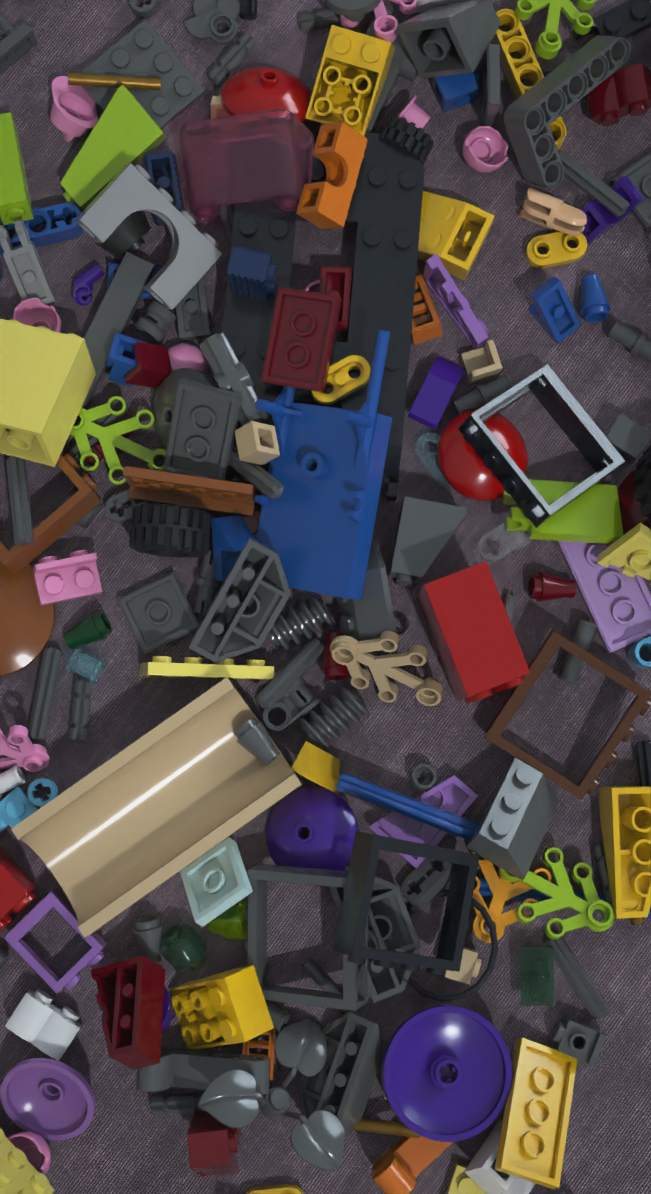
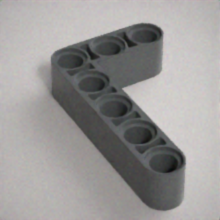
M604 35L594 37L508 106L504 113V124L527 183L546 188H556L561 184L564 178V166L549 125L626 63L630 55V44L627 39Z

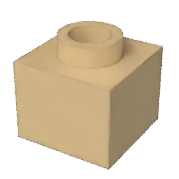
M251 421L235 430L240 461L264 465L280 456L275 426Z
M464 946L460 972L446 970L444 977L470 985L471 978H477L481 966V959L477 958L478 952L476 949Z

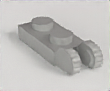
M18 219L14 221L15 231L21 241V245L12 247L11 239L5 226L0 225V243L4 250L3 256L21 299L26 300L36 297L44 304L54 302L56 296L34 242L30 241V236L23 220Z

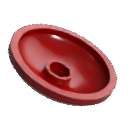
M252 67L241 70L227 79L222 87L221 102L225 111L239 123L255 129L277 131L293 128L306 120L305 117L312 93L297 76L285 70L273 67Z
M469 411L453 419L440 436L437 447V459L440 470L449 485L467 498L477 501H493L503 498L505 490L493 472L484 465L481 457L465 441L463 434L458 429L469 415L475 412ZM501 415L493 416L484 424L525 474L528 455L520 432L510 421Z

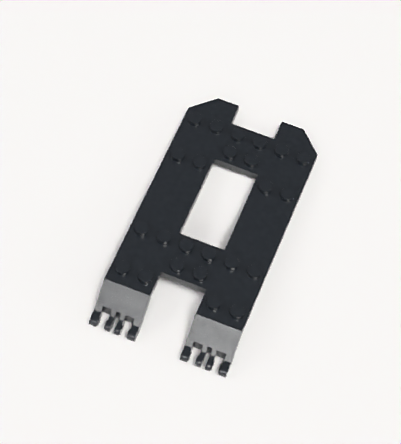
M296 126L285 130H266L240 151L230 257L234 245L271 253L272 264L277 265L276 275L278 277L274 294L268 293L267 300L264 302L261 298L259 300L255 297L251 299L249 296L244 297L243 294L240 296L237 293L232 295L229 281L227 280L223 332L231 344L238 361H242L247 369L258 399L272 402L282 392L283 386L264 384L261 382L277 291L278 287L290 289L296 221L309 222L296 214L304 184L324 182L327 175L325 165L319 158L302 157L304 127ZM366 132L365 137L368 141L364 158L360 166L356 187L344 224L358 226L348 342H334L330 366L348 356L358 355L367 360L371 371L377 330L390 332L377 413L393 418L383 477L388 478L385 499L387 501H396L403 439L425 167L415 155L413 156L401 148L381 140L379 133ZM352 369L348 372V375L351 378H358L360 372ZM369 380L362 388L327 406H339L342 409L359 411L366 401ZM326 385L324 394H330L333 388L330 385ZM295 389L294 403L323 405L313 398L311 391ZM266 413L267 419L261 423L274 426L271 414ZM237 422L236 430L241 427L239 422ZM235 437V438H234L233 446L237 448L236 437ZM269 462L259 465L260 467H265V471L268 472ZM235 470L232 473L231 481L240 482L241 475Z

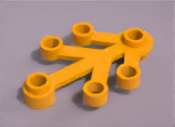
M486 859L479 860L478 864L493 898L489 908H487L479 892L480 880L477 876L475 879L476 888L473 890L472 898L486 908L495 924L498 941L504 934L505 926L518 921L516 917L517 908L501 914L505 901L533 888L520 881L512 884V882L505 881L501 876L499 879L492 862ZM539 868L533 872L534 874L543 872L547 876V880L551 882L552 877L547 869ZM528 898L524 900L522 903H537L538 901L533 898ZM473 907L477 915L473 921V932L479 940L491 943L490 933L486 932L483 928L485 920L481 912ZM522 908V916L531 918L532 915L526 913L525 908Z

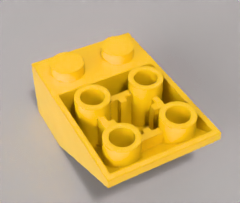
M332 25L305 118L322 124L344 122L365 136L388 75L395 51L394 45L389 41Z
M423 191L417 259L426 262V260L437 253L449 274L465 281L491 229L495 216L467 202Z
M254 965L235 968L169 988L171 1004L177 1014L182 1029L181 1035L188 1049L194 1050L243 1043L274 1028Z

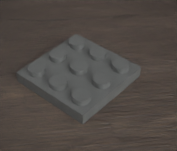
M146 19L80 72L161 78V91L128 89L161 130L205 94L203 87ZM82 86L103 112L118 89Z

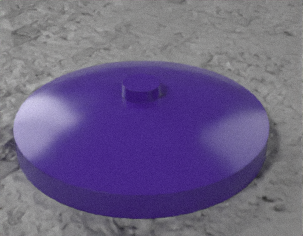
M432 1006L408 1017L391 1036L382 1060V1085L392 1111L412 1131L435 1141H461L485 1130L503 1110L512 1083L511 1058L500 1033L481 1015L459 1006Z

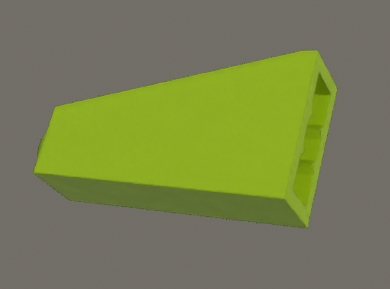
M123 84L115 92L60 182L66 190L63 193L65 199L69 203L76 206L79 205L83 209L88 207L125 165L131 163L135 167L144 159L145 155L150 154L167 138L166 134Z
M11 112L0 114V220L3 225L14 224V221L18 219L23 221L34 219L19 132Z

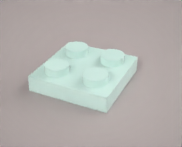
M229 837L180 871L195 923L202 927L253 892L237 843Z

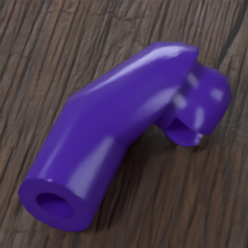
M94 263L74 278L72 297L77 305L86 306L92 301L93 283L105 275L97 263Z

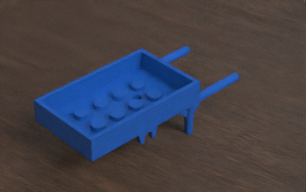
M377 330L366 401L359 411L294 403L295 388L283 387L282 392L274 402L258 399L255 403L257 410L269 413L272 416L280 456L269 461L268 473L284 486V490L281 492L282 496L279 499H270L264 493L260 496L255 495L254 501L262 506L256 541L278 552L290 588L346 599L362 600L393 419L392 417L377 413L390 332Z

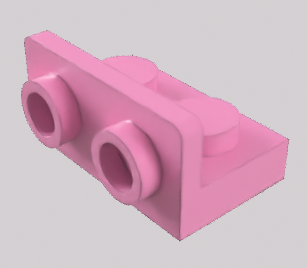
M79 550L69 553L70 558L57 560V556H48L39 559V564L34 565L32 574L40 606L101 594L103 591L96 565L97 553L88 554L87 550Z

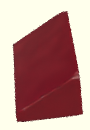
M321 266L319 293L340 296L342 298L336 332L348 333L353 270L351 267Z

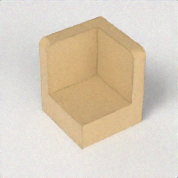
M493 339L487 341L485 347L462 353L460 356L469 385L498 377L503 368Z

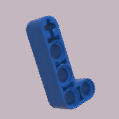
M62 203L32 210L34 219L23 221L28 230L30 241L34 242L36 248L73 240L84 233V230L75 222L81 212L72 203ZM73 217L72 224L66 225L68 223L67 219ZM56 220L55 223L58 228L54 227L52 221ZM15 224L4 225L7 231L15 230ZM37 224H47L46 228L42 232H33V229ZM17 233L11 238L12 247L21 245ZM0 243V256H1V255H3V251H4V250H3V248H2V246H1V243ZM0 262V282H1L2 277H3V271H2L1 262Z

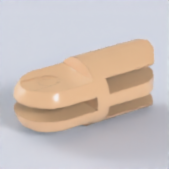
M533 188L528 189L520 218L550 230L555 229L569 235H579L584 231V225L587 224V216L583 211L565 204L561 199Z

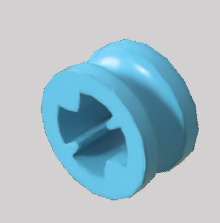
M36 779L28 787V798L34 805L42 807L58 796V787L51 779ZM39 784L51 789V794H47L49 799L46 801L42 797L37 798L35 796V791H39L37 788Z

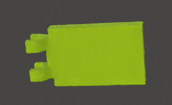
M529 479L548 505H551L580 484L576 482ZM595 485L537 528L524 516L521 508L511 507L510 517L505 519L506 531H528L529 539L613 544L623 536L617 485ZM506 491L503 492V505L517 504L511 495L506 493Z

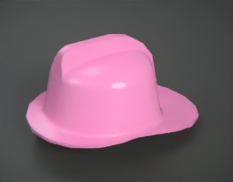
M67 76L56 77L51 84L53 105L50 112V120L62 132L64 140L70 142L74 137H82L89 129L95 127L99 120L96 104L82 86L68 85Z

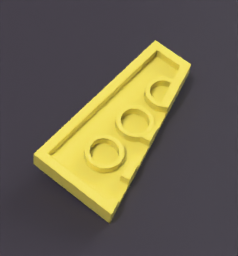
M640 522L598 554L597 564L605 567L611 564L621 568V573L632 578L638 575L651 580V529Z
M152 656V662H145L139 665V676L227 677L228 679L270 680L274 678V666H265V660H246V665H234V659H225L215 664H203V658L184 657V663H171L172 657Z

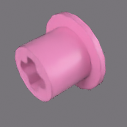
M414 95L397 114L399 120L401 118L406 119L407 123L413 122L417 128H423L430 119V116L414 102L417 98Z

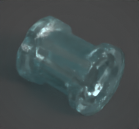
M76 647L69 658L65 672L69 674L75 672L89 679L90 684L95 685L104 670L106 660L103 658L100 660L85 654L82 648Z

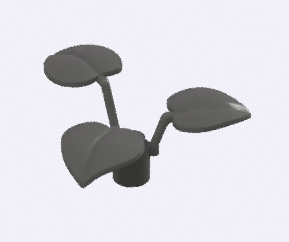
M307 1018L290 1024L278 1034L274 1043L276 1058L284 1067L292 1068L279 1087H274L269 1090L268 1094L262 1095L260 1092H255L256 1081L252 1074L244 1070H230L217 1077L201 1096L198 1107L227 1127L243 1128L249 1125L258 1115L259 1108L262 1114L268 1118H276L282 1115L284 1118L289 1117L301 1121L302 1123L295 1126L290 1133L291 1144L297 1155L305 1162L320 1169L337 1170L340 1168L345 1145V1131L338 1117L331 1112L317 1110L311 1113L307 1119L303 1114L288 1110L291 1098L286 1091V1087L296 1075L297 1070L306 1077H313L321 1071L326 1062L327 1044L325 1036L314 1020Z

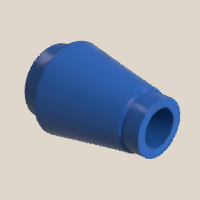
M590 274L582 277L580 314L584 316L585 322L588 323L601 322L609 317L608 311H610L611 307L599 276Z

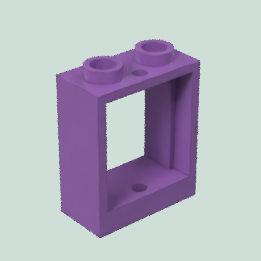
M56 889L41 900L4 937L56 994L63 987L67 991L74 987L82 979L78 973L86 965L92 969L105 956L101 950L107 945L97 932L86 938L83 937L77 928L78 919L73 907ZM54 908L92 947L61 979L23 940Z

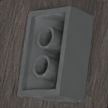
M514 758L502 773L466 847L521 880L525 878L559 804V800L544 774Z

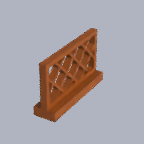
M124 466L123 476L130 486V500L182 505L205 511L253 517L257 488L252 484Z

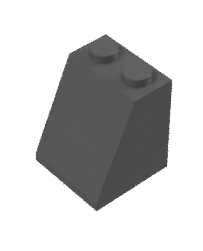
M472 0L435 6L398 24L396 29L420 77L430 78L473 73L501 23L491 0Z
M405 496L401 507L388 578L395 579V585L413 587L414 583L419 584L462 523L468 508Z

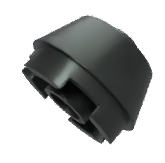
M136 211L130 214L104 243L96 242L95 244L116 257H119L127 249L132 254L145 243L142 236L151 229L145 212Z

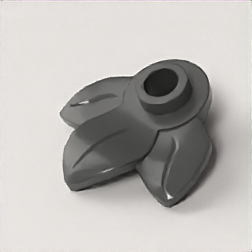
M194 0L193 9L195 17L188 19L184 23L188 32L199 39L211 38L218 44L231 43L238 34L236 19L240 14L239 1ZM221 27L228 28L226 33H219L218 30Z

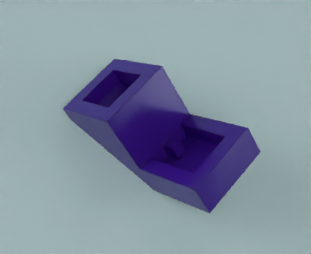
M627 176L621 177L610 187L629 202V208L624 215L616 217L596 200L589 201L581 209L587 216V224L584 225L585 229L582 232L586 237L587 245L625 219L645 200Z
M437 356L407 417L436 430L465 369Z

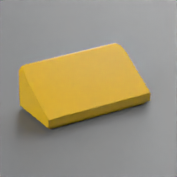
M306 741L291 769L338 794L339 790L336 789V783L339 778L340 759Z

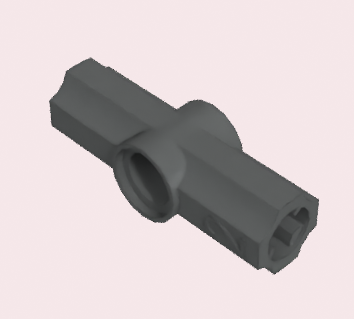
M224 332L206 338L199 345L214 373L213 378L217 387L243 395L238 417L240 426L242 427L251 421L261 423L267 419L266 412L257 410L255 407L258 397L253 389L254 384L242 361H238Z

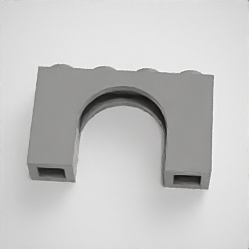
M130 163L118 172L78 216L75 222L94 241L104 243L123 220L136 211L150 212L162 219L171 234V253L167 262L145 285L144 289L164 307L173 310L220 258L222 253L217 249L218 243L206 232L202 234L194 227L196 221L184 210L179 212L171 204L174 200L168 192L161 187L157 190L149 182L151 177L146 170L138 164L134 167Z

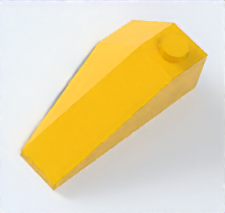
M651 786L599 787L600 824L614 918L648 917L651 906Z

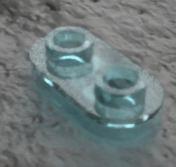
M436 433L421 435L414 447L416 458L438 488L452 490L453 488L444 478L438 464L437 447L440 436ZM433 443L436 446V451L433 453L427 452L425 445Z

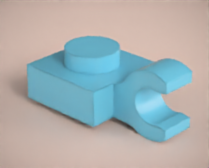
M19 786L0 801V833L8 826L13 828L39 809L31 803L27 794Z

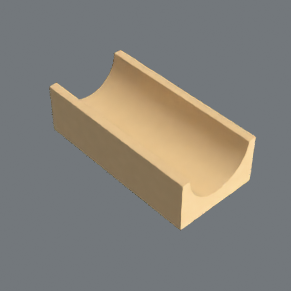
M227 677L11 828L17 839L26 843L41 858L62 887L77 916V928L84 938L99 930L303 785L271 737L273 745L280 754L266 766L237 743L238 738L234 733L238 728L253 717L257 722L260 721L235 685Z

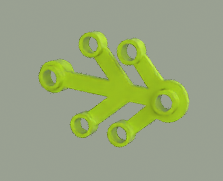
M518 0L514 13L521 20L530 19L533 13L548 6L545 32L539 35L535 44L536 53L543 59L550 60L555 58L562 46V40L558 33L561 10L573 24V29L578 34H588L594 23L591 15L580 13L570 0ZM576 0V4L582 10H590L596 0Z
M113 396L106 404L89 410L81 407L78 414L81 422L79 425L73 426L69 434L74 436L81 454L80 465L87 472L97 470L100 464L97 455L92 453L87 434L99 439L110 470L108 474L109 479L115 485H123L126 482L125 478L121 481H115L112 477L113 472L116 470L124 472L115 447L148 462L151 470L164 471V465L161 467L156 466L154 459L159 455L164 457L166 455V450L164 449L152 451L121 436L138 429H150L154 425L155 420L154 415L149 410H141L136 414V417L107 427L93 423V421L111 414L121 416L125 413L126 403L119 396ZM114 401H120L123 404L120 411L116 412L111 409V404ZM143 414L151 417V422L148 425H142L139 422V418ZM90 456L94 457L96 460L95 465L91 468L84 465L85 459Z
M551 847L543 854V863L551 868L557 885L529 870L525 878L521 880L499 867V873L505 881H520L550 897V899L533 904L528 902L522 903L516 910V917L519 922L529 924L538 916L568 907L580 913L564 920L559 918L551 919L545 925V933L550 939H559L565 932L585 926L595 932L606 931L612 926L615 919L613 908L608 902L599 899L591 877L592 868L590 865L580 862L571 870L572 879L581 884L585 900H583L573 892L563 864L564 855L559 848ZM548 854H556L558 857V862H551L548 858ZM577 868H582L586 871V878L578 876ZM522 908H527L531 911V918L522 916ZM593 911H598L602 914V921H596L593 918ZM554 923L560 927L559 934H554L551 931V924Z

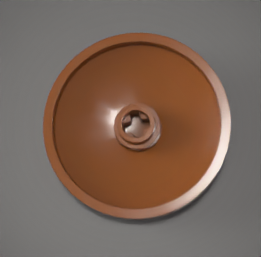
M0 561V676L14 674L33 663L47 647L55 627V603L40 606L32 574L33 567L30 564L15 575Z

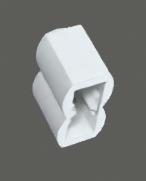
M37 989L35 992L29 990L5 1026L22 1039L32 1043L46 1055L59 1061L83 1025L78 1021L80 1016L66 1006L62 1010L51 1003L53 998L40 989Z

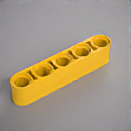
M501 9L496 12L501 23L500 26L505 25L510 28V31L504 32L498 28L491 43L500 44V64L516 100L533 87L523 85L521 80L529 79L535 85L544 78V75L520 19L513 10ZM517 52L521 54L522 58L514 59L509 53ZM561 116L549 125L552 134L557 137L555 144L558 152L562 147L567 132Z

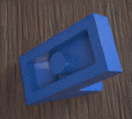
M553 276L530 295L534 303L528 308L530 313L557 344L581 326L563 284L558 278Z
M237 514L211 518L215 580L217 581L225 579L233 562L248 539L256 540L241 515Z

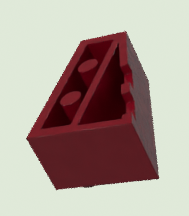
M145 956L91 969L92 978L96 980L99 992L96 995L97 1003L102 1006L104 1020H102V1026L109 1057L132 1070L159 1064L161 1057L165 969Z
M195 1111L187 1132L190 1169L200 1174L201 1177L239 1173L237 1153L241 1128L227 1127L209 1113Z

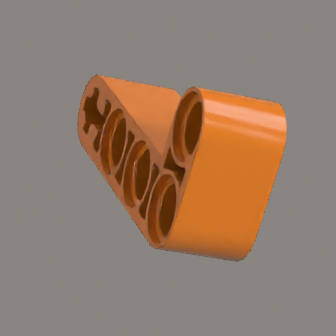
M402 1136L375 1162L371 1169L372 1179L385 1194H410L416 1185L415 1178L453 1142L435 1141L420 1136V1138Z

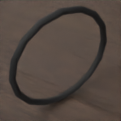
M448 890L439 891L433 898L447 896ZM472 898L471 905L481 912L490 929L492 950L487 969L476 984L461 993L439 995L426 991L409 977L407 984L421 996L439 1002L462 1000L479 990L493 972L498 953L496 927L486 908L474 898ZM412 904L407 909L409 916L418 906Z

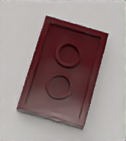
M278 287L262 371V383L325 393L342 302L340 296Z

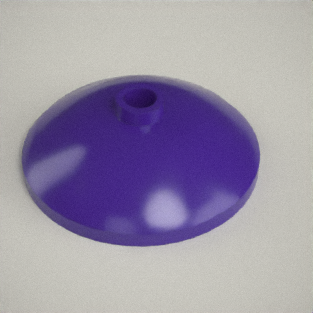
M302 787L280 800L272 810L266 829L268 851L276 865L343 871L350 863L355 832H359L358 823L352 808L339 794L322 787ZM305 827L310 831L307 839H303L301 835Z

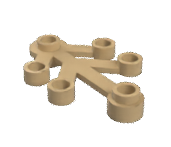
M384 631L379 639L357 641L350 636H338L332 640L330 645L332 658L335 662L347 666L353 687L366 689L370 683L371 674L368 670L361 668L360 662L369 667L379 689L378 696L383 702L392 703L397 699L399 688L396 684L389 681L388 677L417 690L416 699L421 704L435 706L440 703L443 687L438 679L433 677L421 679L396 667L424 665L428 654L424 646L412 645L406 653L374 656L368 652L383 650L390 653L396 651L399 644L398 634L393 631Z

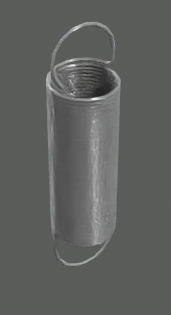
M509 589V595L505 594L503 605L512 623L517 597L514 594L513 596L510 595Z

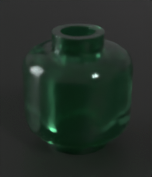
M175 924L162 935L160 939L162 943L160 953L177 972H185L189 969L193 972L204 964L207 943L191 925Z

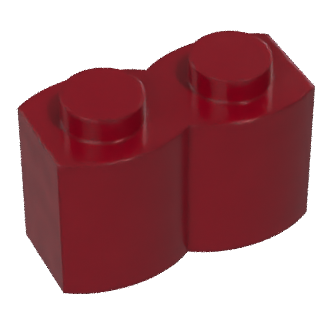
M642 63L625 67L611 74L589 92L587 99L591 119L602 126H611L618 123L619 119L627 114L630 116H640L647 113L648 108H651L650 69Z

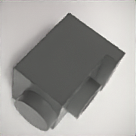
M565 1016L563 1023H557L552 1036V1040L555 1041L554 1047L557 1051L594 1067L606 1035L600 1030ZM577 1036H581L584 1039L580 1047L573 1046V1040Z

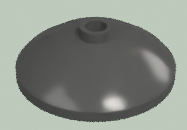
M181 368L172 371L164 378L156 392L152 412L155 420L154 429L165 450H167L178 381L184 378L216 387L212 379L198 369Z

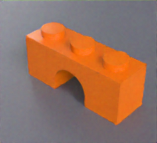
M344 122L320 126L313 155L324 163L327 174L326 181L304 184L296 214L321 229L344 227L360 166L364 158L368 141L366 137Z

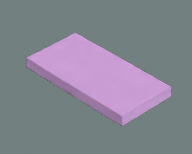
M556 541L570 573L576 581V586L591 619L597 625V632L607 654L651 635V594L643 577L635 575L632 578L622 574V569L611 564L608 567L597 564L598 554L611 544Z

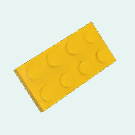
M525 1038L516 1040L512 1061V1083L505 1104L495 1170L551 1189L559 1188L578 1059Z

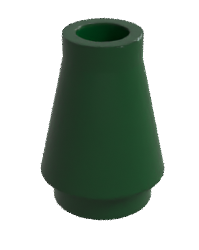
M100 610L96 613L91 611L71 629L64 632L63 637L68 647L74 649L81 645L107 639V635L112 633V627L103 611Z

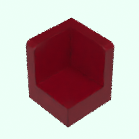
M137 342L133 345L137 367L125 376L126 384L156 389L164 378L172 372L168 349L165 346Z

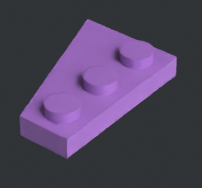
M436 253L426 260L423 279L474 350L482 348L488 340V329L480 318H476L469 302L460 292Z
M452 775L414 799L461 817L478 795L455 775ZM393 811L368 826L380 836L436 846L447 833ZM399 853L416 869L425 859Z

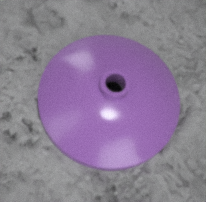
M31 1058L15 1064L5 1075L0 1088L1 1102L9 1118L24 1131L34 1132L47 1140H66L83 1133L90 1125L96 1109L94 1093L85 1078L69 1065L53 1059Z

